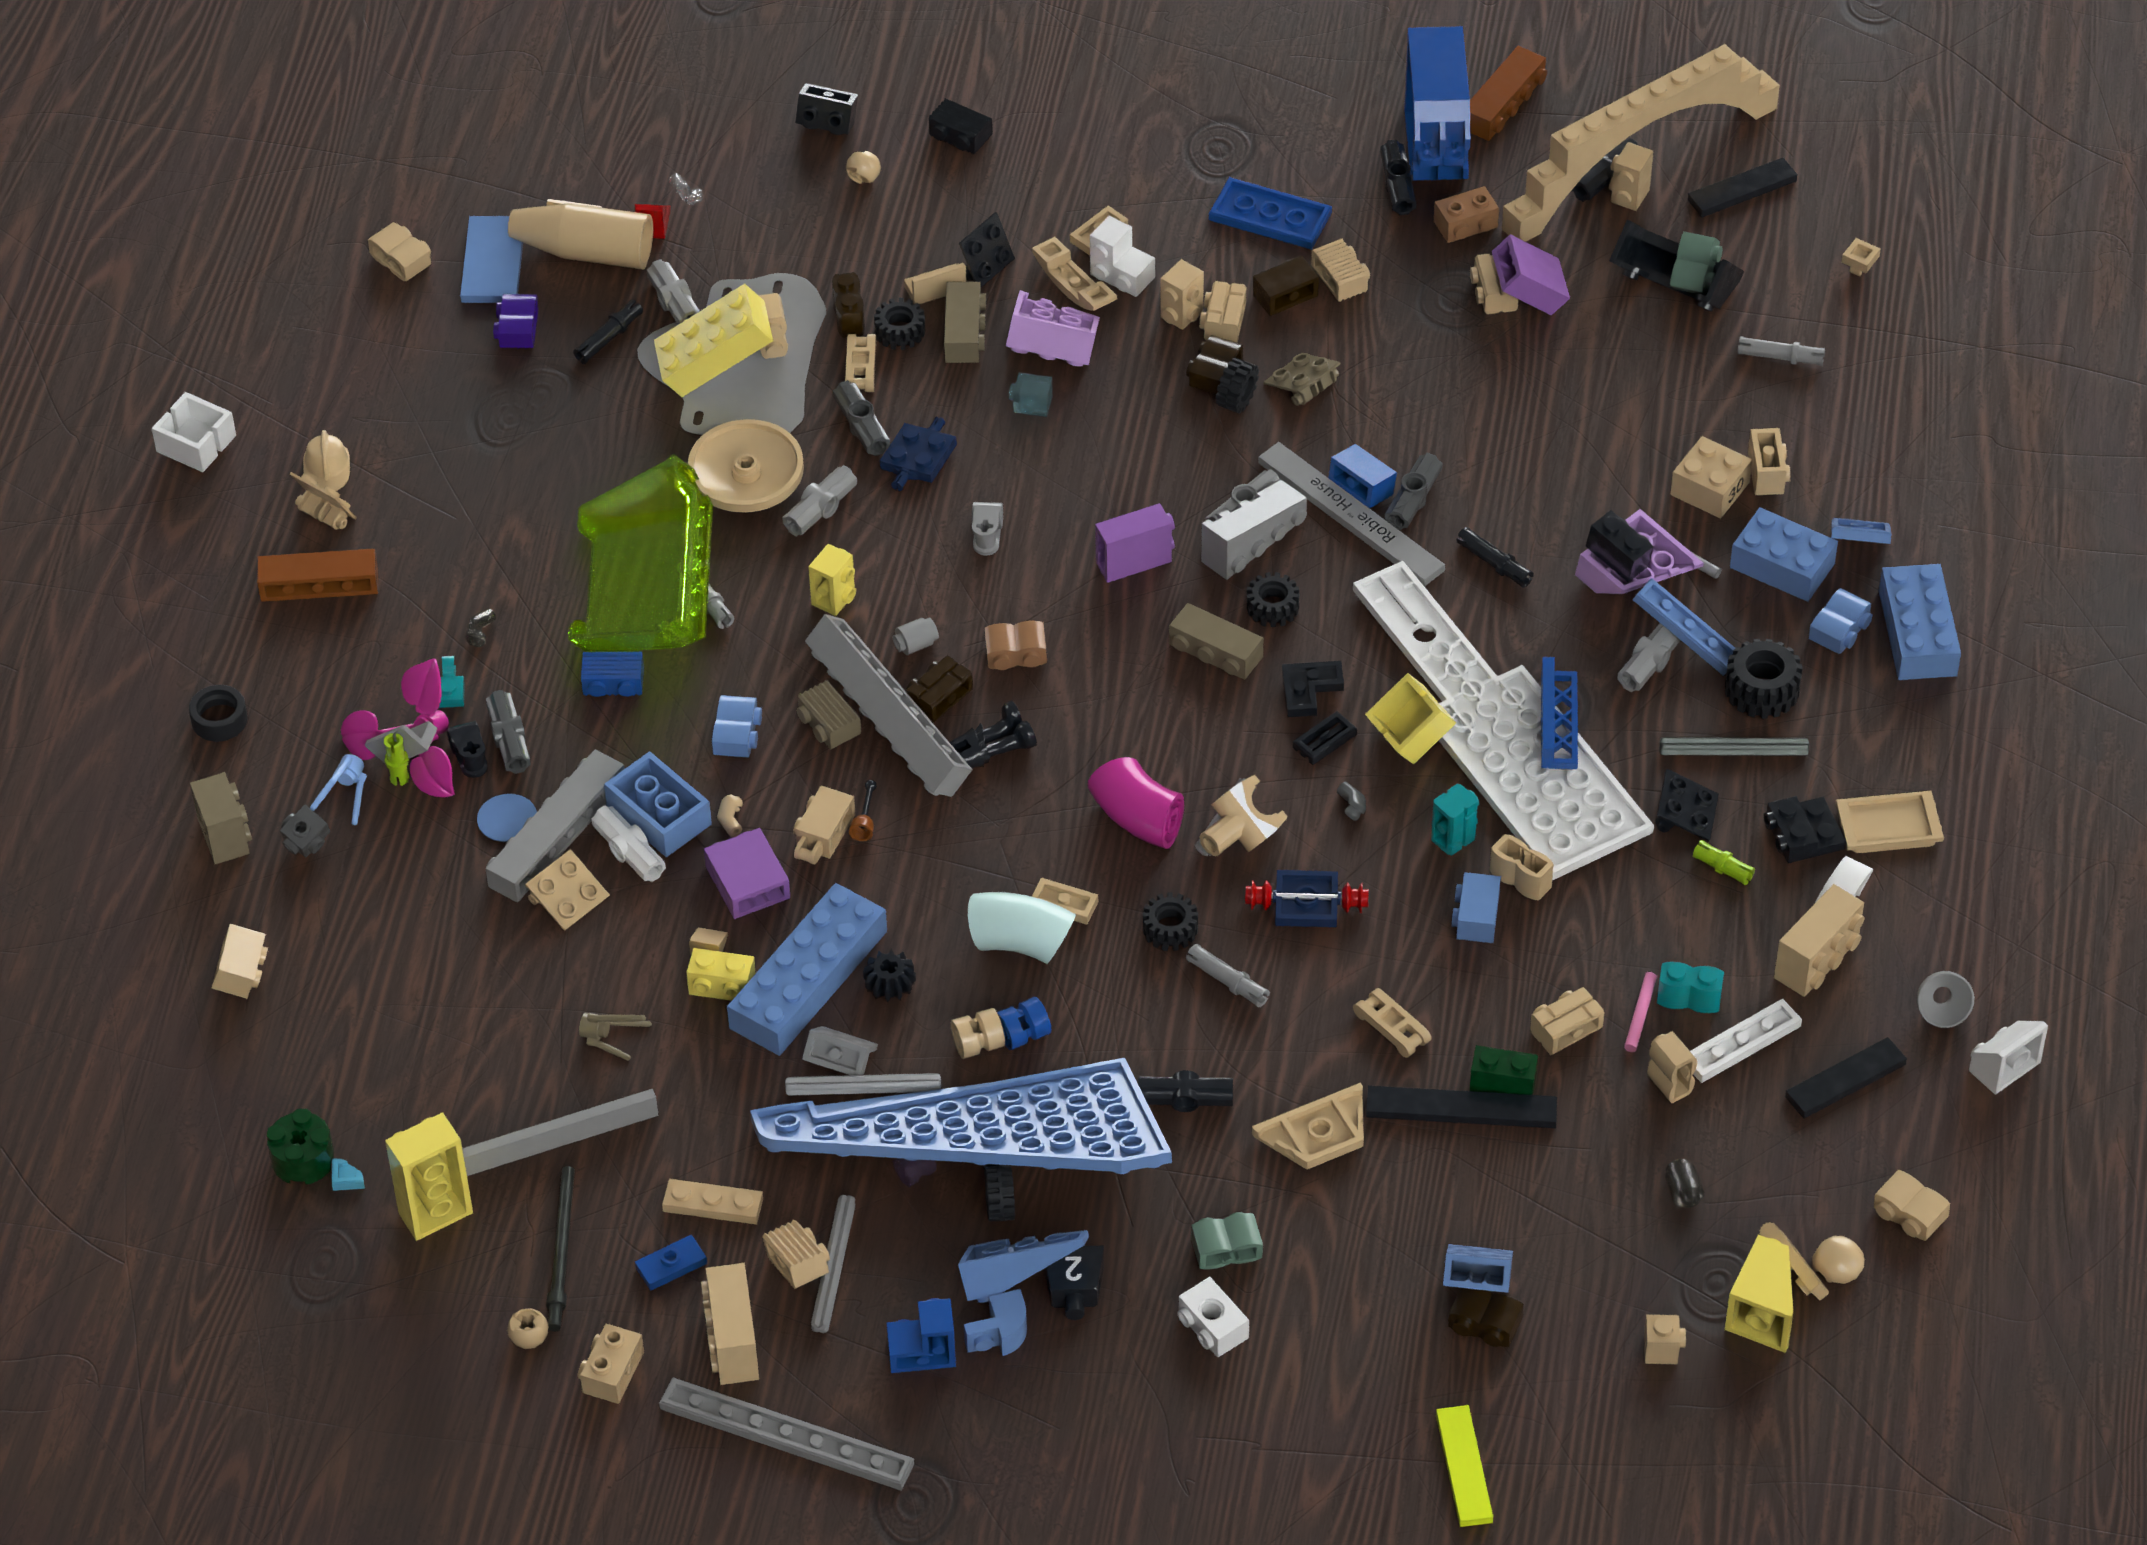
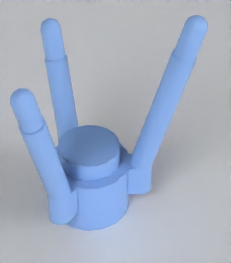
M352 754L344 755L333 776L316 797L310 809L314 811L337 781L345 786L357 783L352 813V825H357L363 784L367 778V775L362 772L364 769L362 759Z

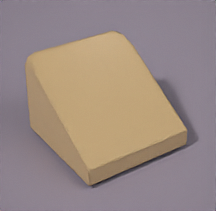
M698 927L689 941L690 954H692L693 948L723 952L728 932Z

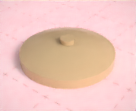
M754 419L730 421L710 429L696 441L688 458L689 479L695 492L710 505L731 512L761 511L781 503L797 489L804 470L803 454L797 440L778 425Z

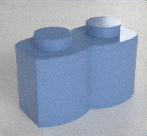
M1842 588L1838 589L1826 607L1818 613L1810 625L1809 639L1838 654H1841L1846 648L1850 649L1857 639V633L1861 629L1865 630L1872 620L1873 614L1870 613L1871 603Z
M720 696L712 736L713 755L749 758L751 749H756L758 732L755 731V726L761 725L762 708L757 707L756 698Z

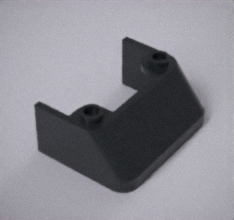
M1630 220L1626 221L1609 260L1624 269L1623 275L1637 281L1639 276L1692 297L1699 300L1697 306L1711 312L1714 307L1720 309L1739 284L1744 271L1729 261L1722 259V261L1715 263L1713 273L1716 275L1706 296L1672 288L1670 281L1677 259L1679 243L1650 232Z

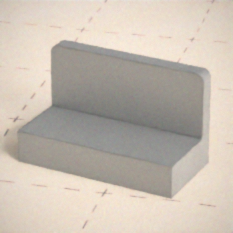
M430 721L411 729L406 725H402L368 739L365 747L385 763L386 748L384 738L388 734L393 733L394 741L397 742L396 733L403 737L404 751L407 752L408 758L428 751L437 727Z
M820 1026L809 1031L802 1060L848 1075H864L869 1054L877 1050L878 1044Z

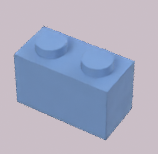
M1464 872L1463 884L1456 885L1455 902L1460 903V907L1453 908L1452 926L1457 927V939L1487 943L1494 942L1501 876Z

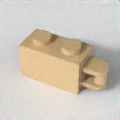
M822 785L820 786L816 795H812L809 798L803 817H799L795 822L793 833L796 835L797 846L794 858L814 865L821 856L831 858L855 816L854 796Z

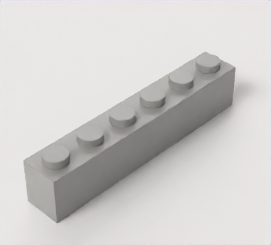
M596 749L587 758H583L573 774L562 781L559 789L551 797L545 799L539 811L533 817H529L526 820L523 828L517 835L511 837L507 841L505 848L496 857L490 859L486 866L488 887L518 903L529 891L525 884L556 861L591 823V818L594 817L597 810L606 805L604 784L625 769L624 764Z

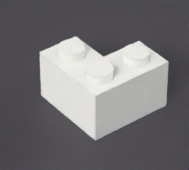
M1108 216L1090 235V275L1135 297L1155 278V257L1132 247V226Z

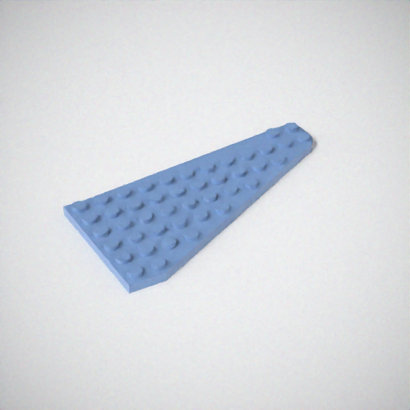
M1125 1058L990 1083L814 1106L813 1101H805L750 1110L751 1121L759 1143L770 1152L793 1151L836 1154L841 1157L856 1155L904 1158L908 1161L920 1159L967 1162L976 1165L1043 1167L1048 1170L1057 1168L1110 1171L1116 1174H1126L1131 1170L1142 1168H1157L1163 1164L1172 1163L1171 1150Z

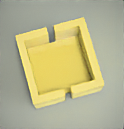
M1409 673L1365 714L1392 747L1413 765L1456 724L1455 720L1438 703L1427 688Z

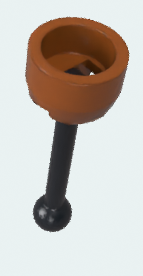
M868 780L865 783L867 791L862 815L853 818L850 823L849 834L858 841H867L873 836L874 823L868 816L872 792L877 787L874 780Z

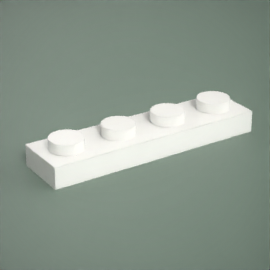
M1784 999L1775 1002L1692 1049L1690 1052L1697 1059V1067L1693 1075L1701 1083L1705 1082L1801 1027L1802 1019Z

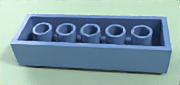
M835 883L727 1006L729 1029L780 1056L887 933L886 909Z

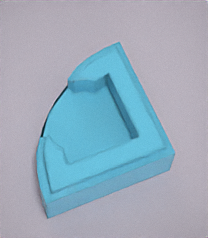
M332 1159L333 1191L365 1189L363 1175L360 1170L348 1164L346 1160Z

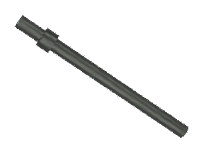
M570 1166L563 1167L561 1175L551 1291L547 1294L546 1305L549 1309L548 1329L550 1331H559L561 1329L562 1311L566 1308L567 1295L564 1292L575 1173V1169Z

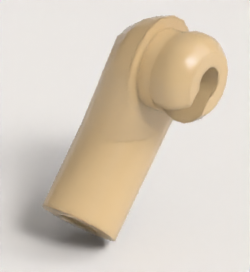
M732 794L725 796L721 800L717 819L730 837H736L742 832V827L734 815L735 812L740 811L739 807H742L743 803L739 796Z

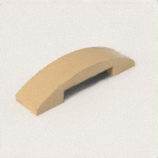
M1056 237L1032 248V253L1052 282L1080 307L1095 311L1117 300V295L1104 282L1099 281L1095 283L1071 260L1070 250Z

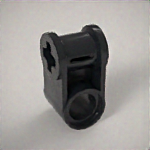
M476 720L447 728L448 741L462 773L470 778L484 775L487 772L488 764L484 755L485 744Z

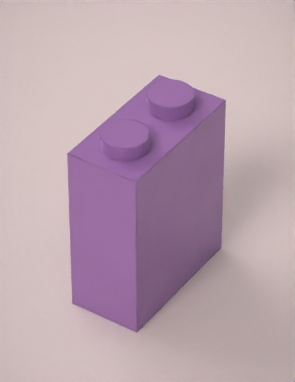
M1511 234L1492 250L1503 292L1549 315L1555 313L1570 299L1559 258Z
M1160 503L1095 524L1096 564L1107 583L1172 562V549L1175 548L1172 530L1175 529L1171 514H1166Z
M760 828L743 832L736 837L716 842L704 848L706 869L734 919L790 899L789 879Z

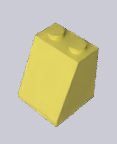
M1758 1234L1729 1294L1725 1330L1786 1353L1793 1318L1789 1246L1782 1244L1777 1239L1766 1238Z

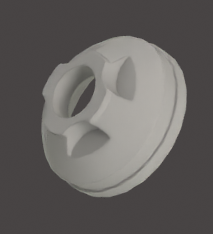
M1940 971L1928 976L1922 982L1917 993V1005L1921 1015L1927 1022L1940 1028H1949L1962 1023L1968 1018L1972 1012L1975 997L1971 985L1964 977L1951 971ZM1939 987H1947L1951 992L1949 1000L1945 1003H1937L1933 999V994Z

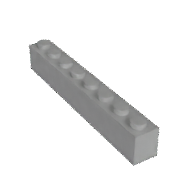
M824 614L805 640L812 649L811 654L813 657L824 663L828 668L827 673L844 687L843 692L860 706L859 711L871 719L876 725V731L892 743V750L908 762V769L925 782V789L935 796L941 794L952 797L973 769L847 622L842 618Z

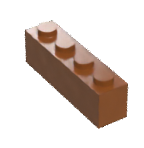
M1517 46L1470 99L1471 134L1490 141L1496 133L1502 131L1505 122L1510 117L1516 115L1519 106L1524 101L1530 99L1533 90L1538 84L1542 85L1547 76V70H1545L1546 57L1521 46Z
M375 549L258 556L257 583L261 602L378 594V564Z

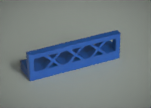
M1543 657L1541 670V768L1577 769V671H1555V657ZM1555 681H1571V686L1562 692L1555 686ZM1560 702H1564L1571 708L1563 715L1555 709V706ZM1560 725H1564L1571 731L1563 738L1555 732V729ZM1564 748L1571 754V759L1554 758V753Z

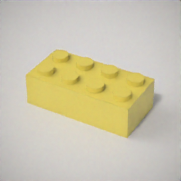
M745 283L654 339L662 381L681 397H684L773 342L765 302Z
M443 1112L434 1117L426 1118L420 1124L405 1131L397 1132L385 1140L398 1212L416 1241L473 1214L461 1139Z

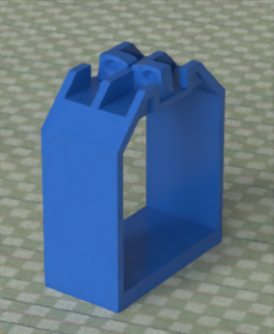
M1463 26L1408 28L1404 113L1408 159L1411 166V181L1468 179V152L1471 141L1470 96Z

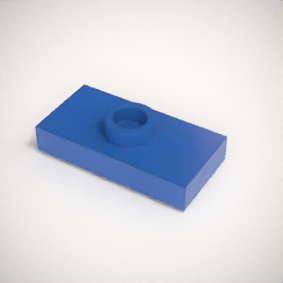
M691 1234L635 1261V1268L649 1290L652 1291L707 1264V1257Z

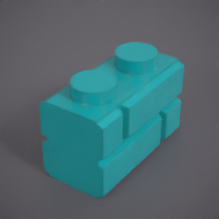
M1456 784L1447 790V794L1442 793L1433 800L1431 839L1447 855H1454L1462 849V846H1467L1475 840L1479 799L1473 791L1467 790L1461 784Z

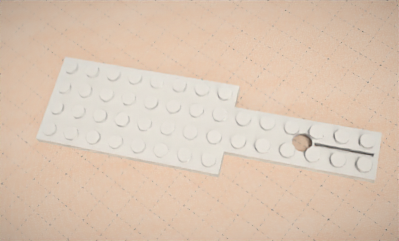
M1404 561L1353 583L1354 593L1442 702L1439 704L1455 720L1456 724L1439 742L1514 836L1523 841L1529 850L1538 851L1546 855L1553 862L1552 880L1653 833L1654 824L1579 733L1577 769L1541 768V687L1523 665L1497 676ZM1421 628L1425 632L1434 631L1436 637L1432 641L1421 642L1414 638L1413 633ZM1555 706V709L1562 714L1558 707ZM1560 725L1555 729V732L1562 738L1571 732L1564 725ZM1561 748L1554 753V758L1571 759V754L1564 748Z

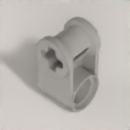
M973 502L972 532L974 534V550L980 555H992L999 549L1000 533L1003 527V503Z

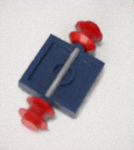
M1277 870L1276 890H1273L1272 893V886L1268 880L1265 881L1263 886H1256L1254 880H1252V886H1246L1245 904H1251L1252 911L1256 904L1262 905L1264 910L1267 911L1271 906V899H1273V903H1276L1275 926L1337 927V905H1340L1342 901V908L1346 913L1349 912L1351 907H1357L1360 914H1362V907L1368 908L1369 889H1363V883L1360 884L1358 889H1351L1349 882H1347L1342 888L1341 895V891H1338V871Z

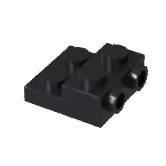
M1797 796L1768 803L1767 812L1764 813V823L1768 830H1772L1775 836L1776 848L1779 853L1783 852L1787 863L1845 849L1846 841L1824 796L1799 802Z

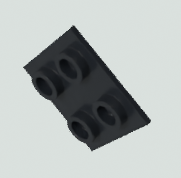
M997 212L993 213L959 242L967 263L965 265L966 281L970 279L974 280V282H980L981 287L1015 259Z
M1666 769L1655 821L1658 830L1668 832L1676 825L1710 841L1719 793Z

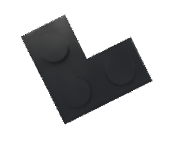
M1341 661L1282 664L1287 717L1317 716L1316 693L1344 691Z

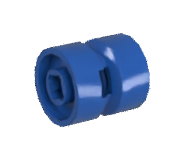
M1037 997L1020 1002L1018 1009L1010 1006L997 1012L1004 1031L1005 1046L1009 1050L1027 1044L1028 1038L1037 1040L1051 1034L1050 1019L1044 1005Z

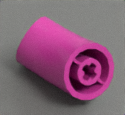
M1130 757L1111 760L1100 766L1088 780V789L1095 801L1115 823L1133 836L1149 844L1164 849L1172 846L1180 830L1184 814V797L1181 793L1170 790L1154 781L1146 774L1138 761Z

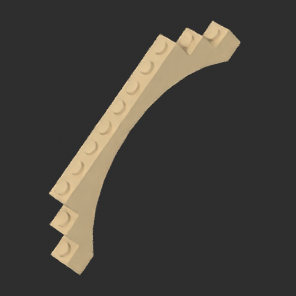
M1726 44L1706 53L1551 134L1549 159L1527 170L1526 194L1503 206L1502 230L1507 235L1511 234L1525 242L1540 235L1561 202L1581 178L1612 149L1653 121L1678 110L1701 104L1730 105L1742 109L1757 120L1777 109L1780 85L1763 70L1759 71L1746 58H1740Z

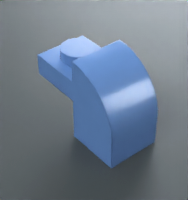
M1021 1289L989 1296L991 1318L964 1324V1339L968 1353L986 1351L992 1347L1000 1346L1002 1356H1005L1021 1346L1027 1334L1026 1306Z

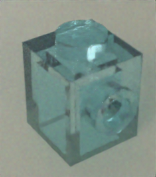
M1019 372L1016 384L1011 383L1009 390V400H1013L1014 412L1047 417L1053 397L1052 377Z

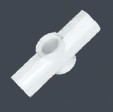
M605 805L599 808L594 817L591 818L592 825L607 840L611 852L621 863L626 861L644 881L653 882L660 878L662 872L666 869L665 862L649 846L648 840L641 828L635 824L631 826L613 806L607 807Z

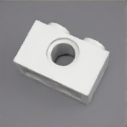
M1211 1277L1179 1295V1311L1177 1313L1180 1321L1185 1327H1191L1197 1334L1201 1345L1207 1350L1210 1348L1217 1357H1220L1249 1338V1319Z

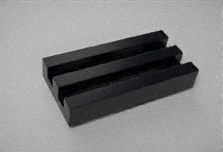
M1336 711L1293 741V749L1295 751L1300 750L1301 756L1304 758L1308 757L1309 763L1314 765L1356 736L1357 727ZM1337 723H1340L1338 726H1336V727H1335L1334 729H1332L1331 731L1328 730V729H1330L1331 727H1333L1334 725H1336ZM1320 736L1318 740L1307 746L1308 743Z

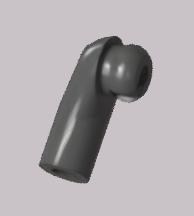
M1343 782L1338 787L1337 793L1350 804L1345 809V814L1356 821L1360 818L1361 814L1366 812V798L1348 782Z

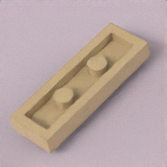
M669 1179L662 1204L663 1212L757 1225L763 1202V1191Z

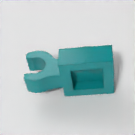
M442 656L443 677H440L442 697L439 708L464 707V676H456L454 656Z

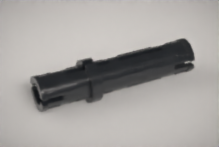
M631 299L617 313L609 315V319L578 348L574 349L573 354L579 361L583 357L581 363L586 364L619 333L623 334L627 331L628 325L643 314L642 306L637 303L633 307L636 301Z
M1468 527L1463 528L1459 532L1458 536L1462 539L1457 538L1456 542L1493 566L1499 575H1506L1522 588L1530 584L1532 581L1530 577H1533L1534 573L1519 564L1513 555L1503 553Z

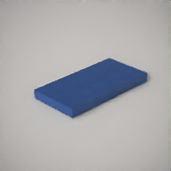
M1229 177L1209 212V220L1312 250L1332 214V206Z

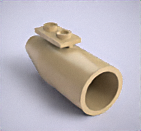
M548 199L547 206L513 209L508 221V235L513 239L563 259L643 270L647 265L652 248L653 219L650 214Z

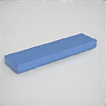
M1651 578L1633 598V601L1724 676L1727 672L1729 656L1733 655L1735 647Z

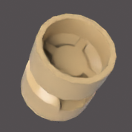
M994 1008L976 1012L973 1019L966 1015L951 1020L953 1039L962 1059L980 1054L982 1048L991 1051L1005 1047L1003 1027Z

